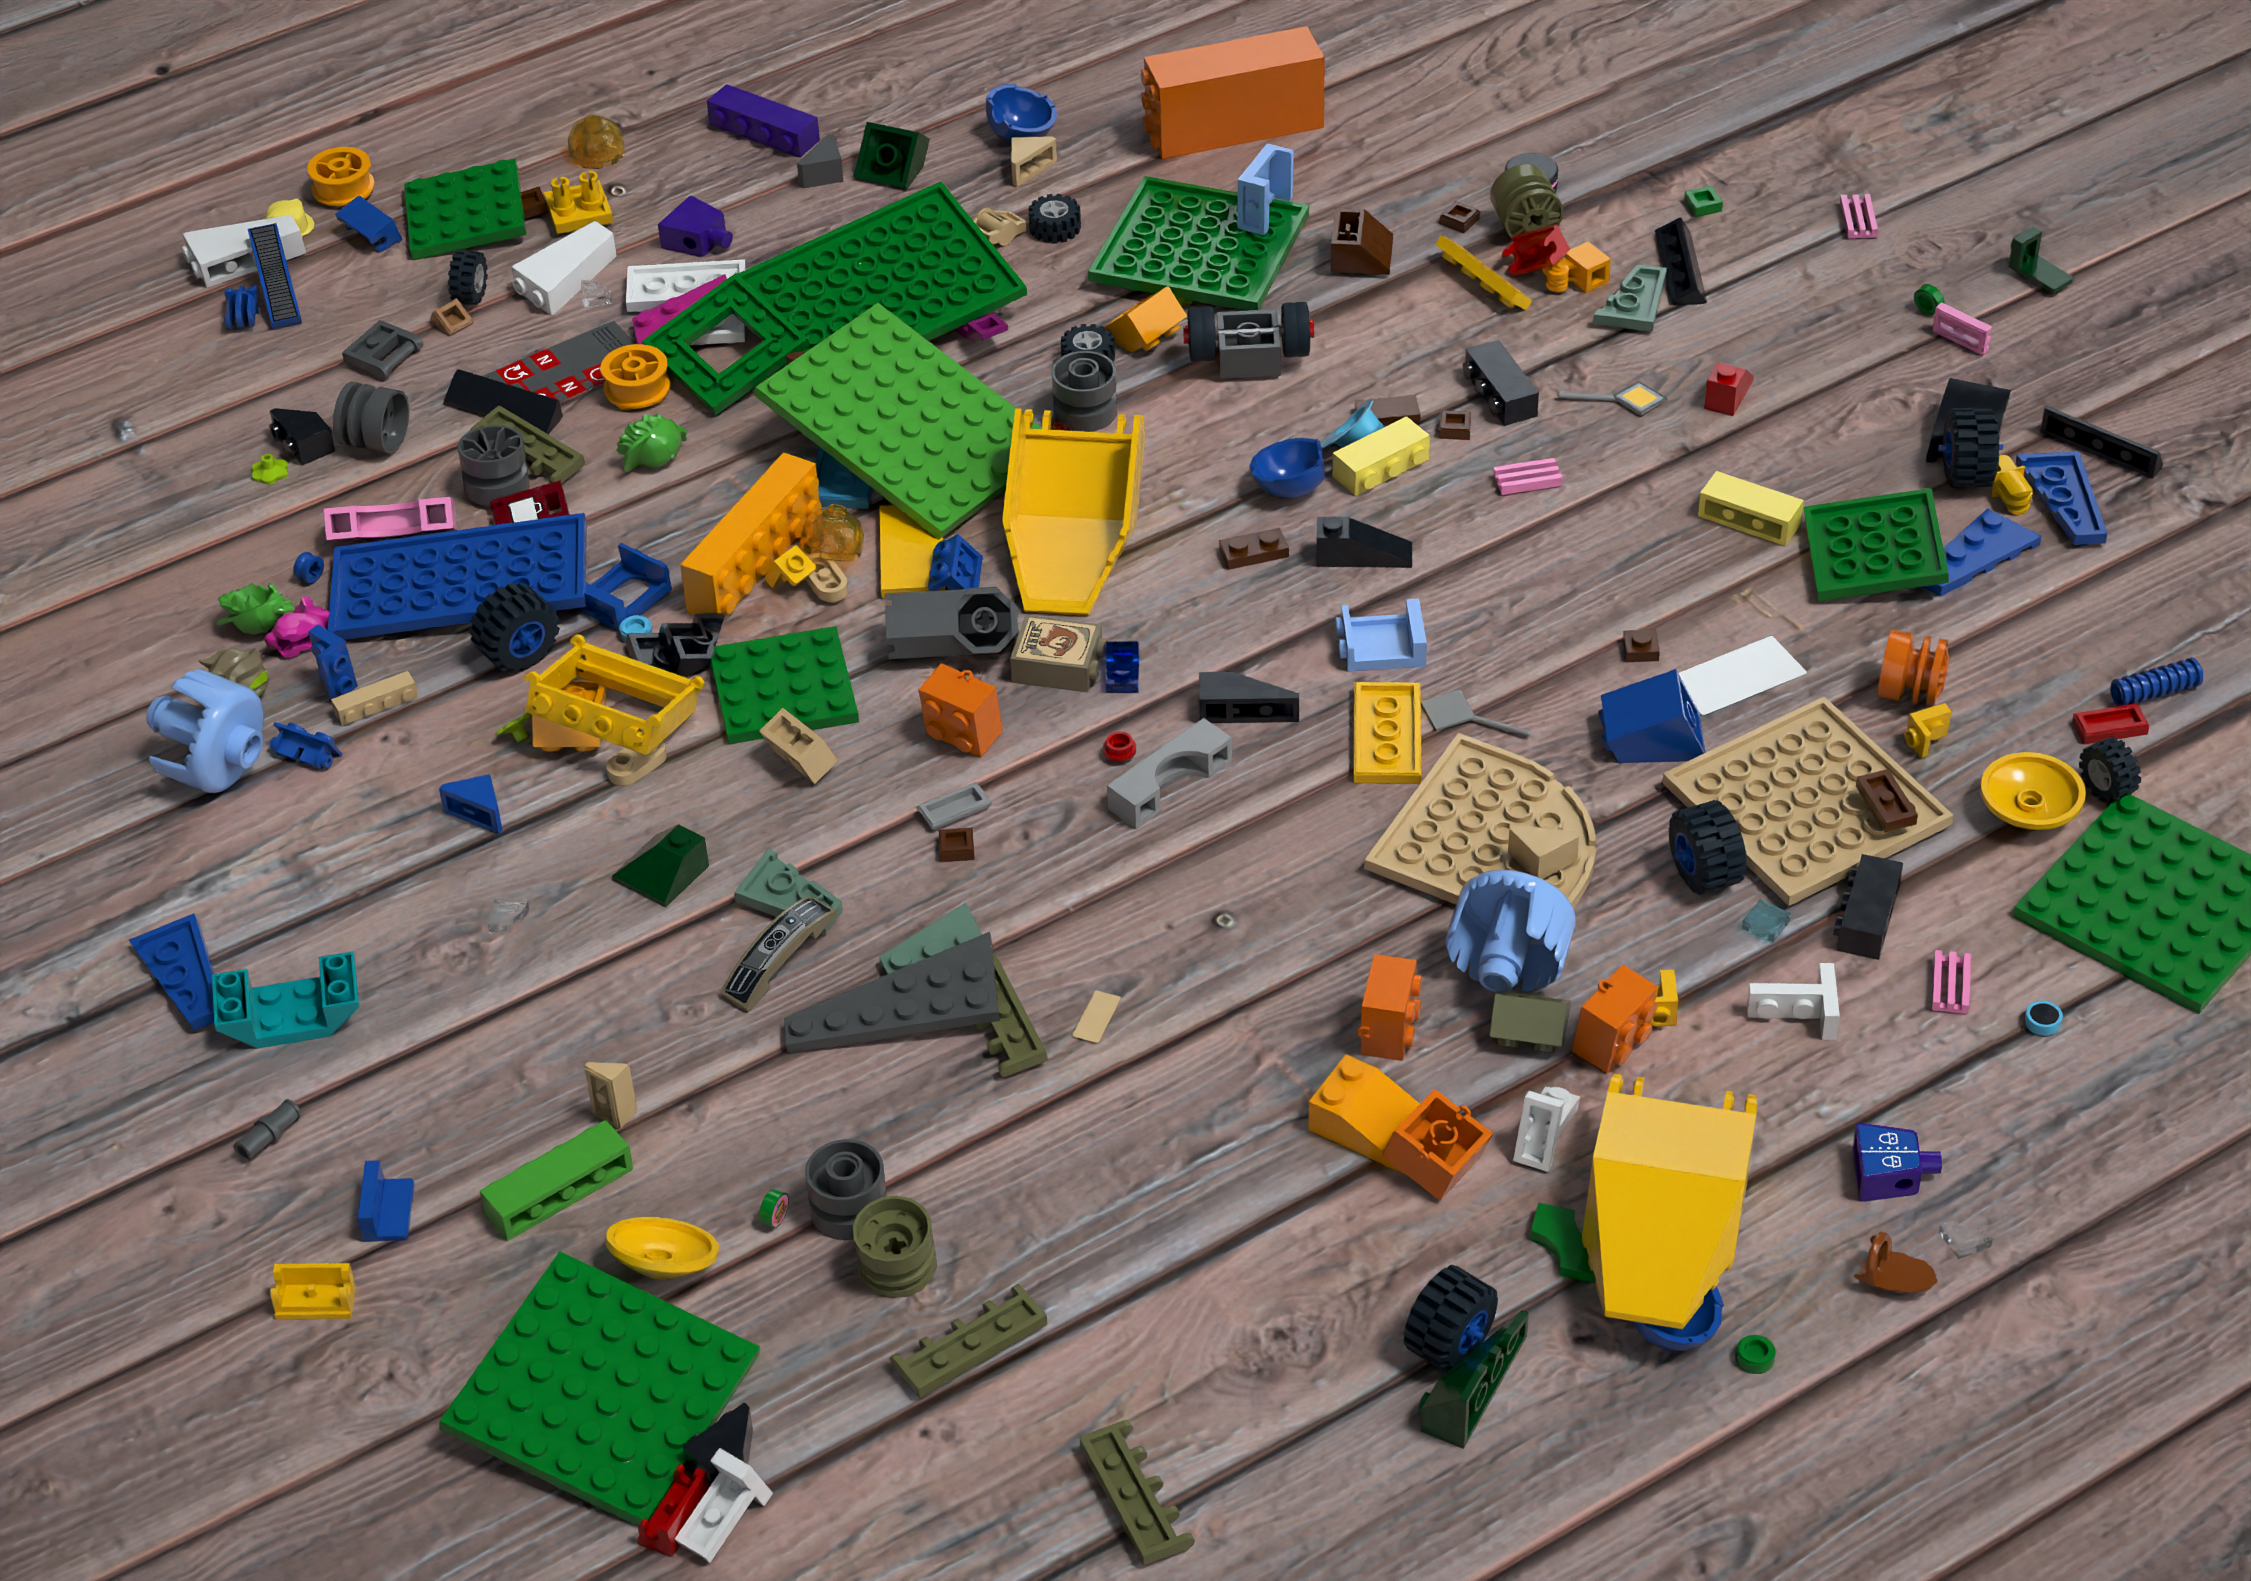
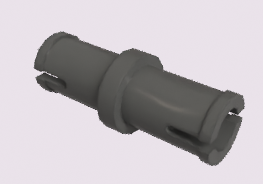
M286 1099L267 1117H260L254 1123V1128L233 1145L237 1155L245 1161H250L266 1145L277 1142L281 1138V1132L300 1118L301 1111L293 1101Z

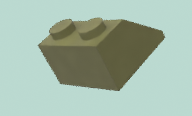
M1511 992L1496 993L1490 1037L1498 1038V1045L1519 1047V1041L1534 1043V1050L1555 1052V1046L1562 1047L1564 1045L1571 1001Z

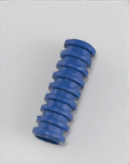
M2190 657L2186 660L2170 663L2167 666L2162 665L2149 671L2144 670L2140 673L2124 676L2121 679L2116 678L2111 682V697L2117 706L2136 704L2137 702L2141 703L2146 701V699L2152 700L2165 694L2169 695L2174 693V691L2187 690L2192 688V686L2197 687L2202 684L2203 670L2200 663L2195 658Z

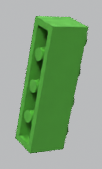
M604 1120L479 1190L484 1214L503 1237L509 1241L632 1171L633 1164L630 1147L608 1121Z

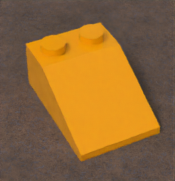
M572 680L561 689L562 691L606 706L607 687L588 680ZM532 715L533 747H541L543 751H558L562 747H575L577 751H592L595 747H600L602 739Z
M1346 1054L1309 1100L1308 1130L1403 1173L1381 1155L1394 1130L1420 1103L1378 1068Z

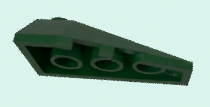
M1521 1310L1443 1375L1437 1381L1431 1393H1424L1418 1406V1414L1422 1415L1421 1432L1460 1448H1465L1527 1338L1528 1312Z

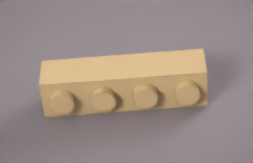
M405 671L333 698L331 701L335 716L341 726L416 699L418 698L415 681L410 673Z

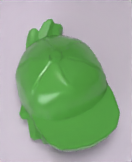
M656 413L655 416L645 414L642 420L627 425L624 430L625 434L619 437L621 441L617 442L618 448L616 451L618 454L625 455L622 464L625 471H631L640 465L656 469L665 466L675 459L681 442L687 440L685 436L687 430L682 428V425H676L673 420L665 419L660 414Z
M251 583L241 589H236V591L233 590L230 593L223 594L218 598L220 606L227 611V614L216 620V624L222 625L233 622L242 633L255 635L264 632L268 634L274 628L275 622L284 613L294 611L295 607L291 600H285L283 594L278 593L272 583L268 584L269 589L262 585L256 586Z

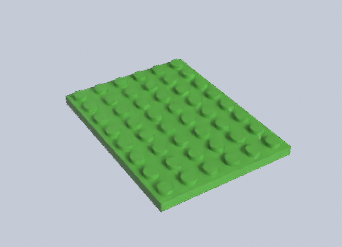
M879 303L755 387V397L939 540L1006 490L1016 407ZM1035 422L1032 424V429H1042Z

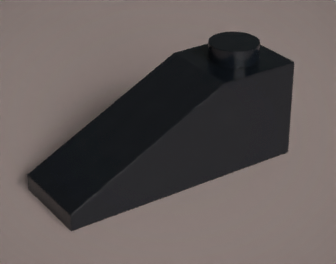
M1317 517L1316 567L1412 568V542L1350 517Z
M1199 672L1200 720L1205 718L1210 723L1299 722V693L1235 672Z

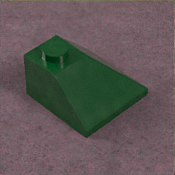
M866 122L853 177L908 189L924 166L930 139L919 132Z
M679 824L656 834L612 875V879L666 908L709 867L705 837Z

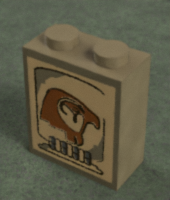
M1025 615L1010 658L1012 683L1089 692L1092 680H1097L1099 676V658H1104L1107 650V639L1102 638V625Z

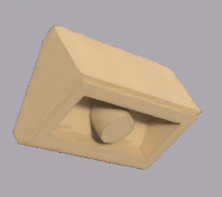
M587 1062L584 1068L593 1114L621 1129L637 1113L630 1066L622 1063Z

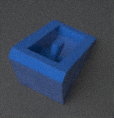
M490 774L441 785L439 792L444 813L500 834L503 829Z

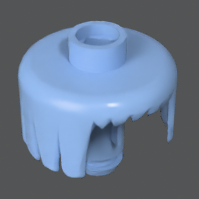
M197 669L183 675L184 678L177 679L172 685V689L199 702L205 709L180 699H173L171 696H160L152 701L146 715V722L154 732H160L162 736L189 746L191 753L187 754L184 758L186 765L154 756H149V761L161 775L206 793H218L231 787L259 757L263 745V706L260 698L252 689L211 672Z
M1512 870L1483 872L1467 881L1460 891L1447 930L1446 949L1452 962L1456 959V965L1462 972L1467 970L1470 962V978L1480 981L1484 988L1492 992H1508L1516 984L1518 987L1522 978L1521 989L1523 992L1534 990L1538 983L1539 989L1545 988L1549 983L1557 981L1563 970L1575 929V912L1567 897L1555 886L1543 879Z

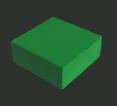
M1712 186L1685 191L1684 202L1695 217L1722 212L1723 201Z

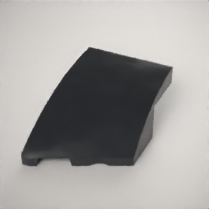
M1949 378L1933 429L1926 462L1933 463L1937 457H1943V451H1939V445H1943L1944 424L1951 408H1991L1997 419L2000 439L2003 417L2010 399L2011 390Z
M723 613L695 614L692 623H661L659 633H628L625 644L630 658L683 677L690 676L710 664L715 649L714 646H716L725 616Z

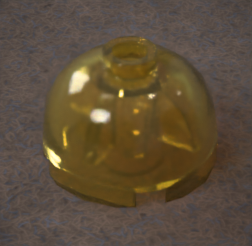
M589 115L579 120L572 126L568 136L569 156L573 158V163L579 167L600 169L603 168L602 163L611 161L612 165L623 158L625 153V144L620 128L611 119L602 116Z
M831 504L828 508L813 512L806 519L801 530L799 544L800 548L810 555L811 549L819 551L821 559L838 562L853 561L855 554L858 557L862 555L864 533L860 521L853 514L847 512L846 507Z

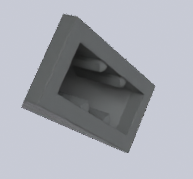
M828 134L797 163L799 187L810 188L844 182L842 160L833 135Z

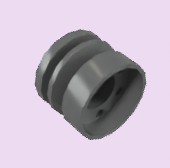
M351 381L345 384L340 391L333 414L335 438L339 444L353 445L359 448L367 446L370 450L392 454L399 449L405 438L409 423V403L403 391L384 387L376 389L372 385H363Z

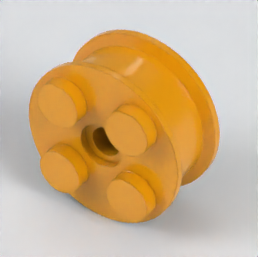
M353 147L330 148L315 155L307 166L308 175L313 180L311 186L313 197L325 205L344 207L357 196H361L364 199L367 198L375 186L374 178L369 173L371 167L369 156L364 151Z
M632 344L619 347L607 354L600 366L602 377L606 380L604 383V394L607 400L616 405L620 410L645 408L663 402L670 390V379L666 374L668 363L664 353L653 346Z

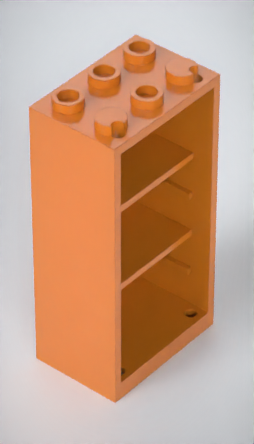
M1307 26L1144 57V69H1141L1142 73L1140 74L1142 84L1145 86V93H1141V102L1146 115L1142 117L1143 130L1145 133H1149L1151 146L1153 149H1157L1161 159L1324 128L1325 57Z

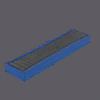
M277 223L247 229L272 329L302 323Z

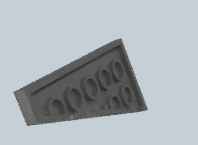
M990 932L785 1017V1044L788 1054L1000 1021L993 945Z

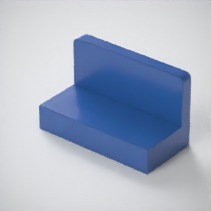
M380 1160L365 1161L357 1217L363 1242L407 1240L415 1187L414 1180L412 1178L384 1179Z

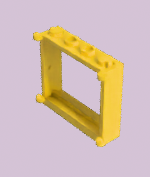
M580 634L574 635L570 640V644L576 646L539 675L535 671H530L524 678V681L530 682L526 713L644 755H648L695 712L699 689H703L705 684L700 676H695L691 680L588 644ZM575 677H579L664 708L658 714H652L647 720L562 691L561 689Z

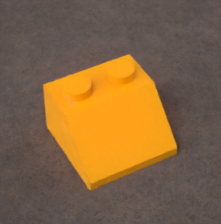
M1169 286L1139 301L1103 327H1105V331L1110 330L1112 332L1115 344L1131 353L1143 347L1146 352L1160 343L1158 339L1160 335L1164 334L1167 337L1181 327L1178 323L1186 318L1187 315Z

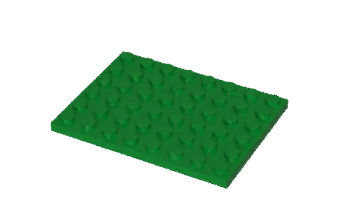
M942 181L738 273L746 283L808 338L810 346L804 351L810 350L877 303L881 304L922 337L930 341L1028 295L1026 285Z

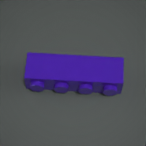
M726 84L707 100L710 125L799 158L820 141L818 117Z

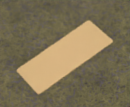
M1096 990L1072 1036L1099 1043L1121 997Z

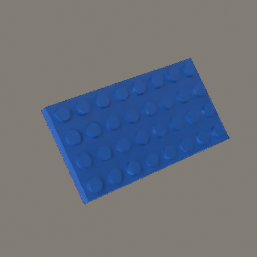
M572 514L334 547L328 630L344 640H350L353 638L469 623L472 616L477 613L476 608L485 601L487 595H492L495 593V589L501 586L505 588L507 584L511 583L515 585L522 583L527 587H531L555 611L586 607L587 521L585 514Z

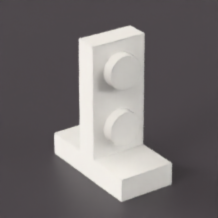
M1819 963L1817 984L1749 983L1746 1007L1747 1018L1820 1019L1822 1040H1836L1840 1014L1834 963Z
M1545 1086L1541 1094L1529 1091L1524 1099L1513 1161L1548 1172L1553 1164L1557 1139L1578 1110L1580 1096L1570 1094L1569 1091L1560 1087L1550 1088Z
M721 1448L718 1449L711 1460L720 1473L675 1537L679 1545L711 1563L752 1500L765 1506L773 1495L772 1491L750 1465Z

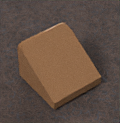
M457 298L434 310L430 317L433 325L448 336L474 323Z

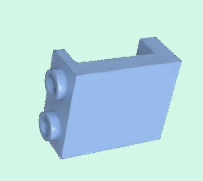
M1267 143L1239 177L1238 229L1265 235L1269 230V204L1275 198L1285 201L1292 199L1293 150Z
M1406 599V614L1350 617L1348 605H1341V617L1335 618L1336 636H1342L1343 638L1339 639L1340 659H1346L1348 672L1426 667L1427 641L1419 599Z

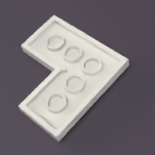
M745 259L628 266L627 312L651 310L672 297H678L724 274L729 278L735 273L738 274L745 271ZM731 314L690 345L745 342V324L734 314Z

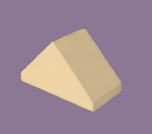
M1052 136L1012 138V182L1015 187L1020 186L1057 162L1056 138Z
M1510 824L1508 853L1530 875L1544 879L1577 862L1579 832Z

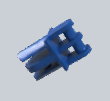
M253 285L252 288L246 289L244 286H240L239 289L233 290L231 287H227L226 291H224L227 303L225 313L226 327L233 329L234 316H236L238 328H246L248 315L249 325L252 328L255 325V315L259 314L258 286Z

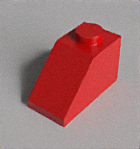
M1717 362L1707 379L1704 409L1734 416L1754 380V375L1746 369Z

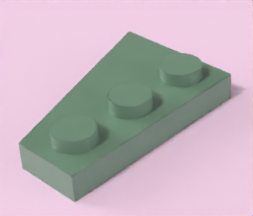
M1637 264L1621 282V287L1616 294H1611L1607 298L1603 309H1598L1594 313L1593 324L1653 332L1666 280L1667 268Z
M770 848L767 849L734 892L735 902L774 916L780 915L791 905L810 895L837 911V916L822 931L825 934L843 911L841 900L815 881H808L799 875L798 869L791 863L787 865L778 859L777 853Z
M964 903L879 956L880 967L884 975H887L978 937L982 933L967 904Z

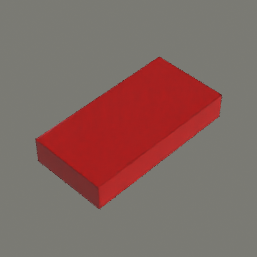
M2138 704L2074 713L2072 723L2083 744L2096 743L2108 737L2122 739L2148 735L2150 727Z

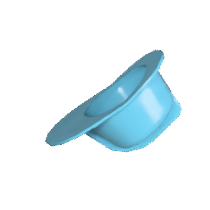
M1369 399L1364 402L1345 423L1320 442L1321 448L1323 449L1332 443L1343 448L1384 428L1383 424L1370 409L1373 400Z

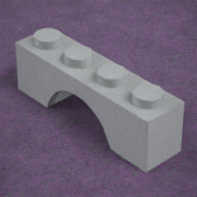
M1205 718L1201 719L1193 726L1186 728L1183 733L1170 742L1163 744L1150 756L1137 762L1127 772L1114 778L1107 785L1108 810L1133 828L1138 829L1160 813V787L1165 782L1183 775H1197L1210 778L1232 762V737Z

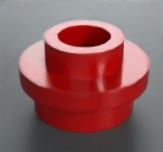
M1114 732L1106 738L1103 744V754L1107 759L1114 762L1128 761L1136 754V743L1128 733Z

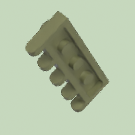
M500 405L470 429L471 431L488 425H502L514 428L520 432L524 440L526 460L533 463L530 467V472L535 475H540L543 471L551 474L549 483L559 480L563 483L585 465L582 454Z
M994 954L1000 1021L976 1024V1027L980 1030L992 1027L997 1038L987 1043V1049L990 1054L1004 1051L1008 1060L1002 1062L998 1066V1070L1001 1076L1007 1077L1048 1061V1057L997 955Z
M1017 1284L1011 1288L1014 1298L998 1307L991 1300L983 1303L982 1306L986 1314L966 1325L957 1318L951 1322L954 1332L935 1343H932L928 1337H924L919 1340L921 1351L905 1360L896 1353L890 1356V1361L911 1389L921 1398L1047 1325V1315L1021 1285Z
M1123 1420L1079 1437L1080 1447L1141 1562L1145 1566L1189 1549L1194 1545L1195 1540L1191 1533L1176 1536L1170 1523L1177 1520L1180 1513L1174 1505L1161 1508L1154 1492L1159 1491L1164 1483L1160 1476L1145 1479L1137 1463L1147 1458V1452L1142 1446L1133 1449L1128 1448L1123 1437L1129 1435L1133 1431V1427L1129 1420Z

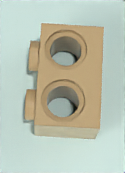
M784 708L759 731L778 756L814 784L838 762L825 741Z

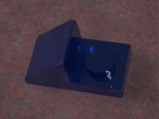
M1106 641V693H1139L1140 643L1138 641Z

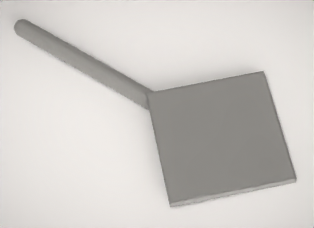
M1460 689L1421 701V705L1436 731L1472 721L1523 736H1531L1530 730L1475 716Z

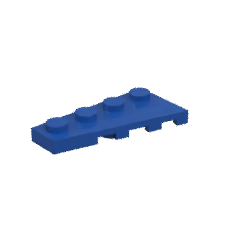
M2080 452L2017 454L2016 466H2025L2024 477L2074 545L2106 543L2108 533Z
M1986 509L1944 547L1949 583L1923 586V588L1943 596L1972 581L1973 575L1979 572L1987 573L1995 569L1997 563L2004 559L2010 561L2020 556V551L2028 547L2031 550L2040 545L2042 536L1990 509Z
M195 913L129 939L134 950L194 1031L214 1023L212 974H214L201 926Z

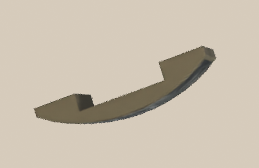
M810 895L791 905L778 915L748 947L726 980L720 992L721 997L748 1013L770 989L768 980L808 936L816 939L837 916V911Z

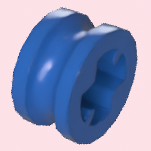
M303 552L294 563V576L301 580L304 579L307 583H315L323 573L324 561L319 556Z

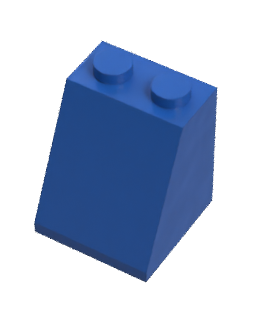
M1676 669L1601 695L1603 709L1599 710L1598 713L1602 726L1606 730V732L1601 734L1602 741L1607 752L1613 751L1619 763L1682 762L1692 760L1706 753L1700 713Z

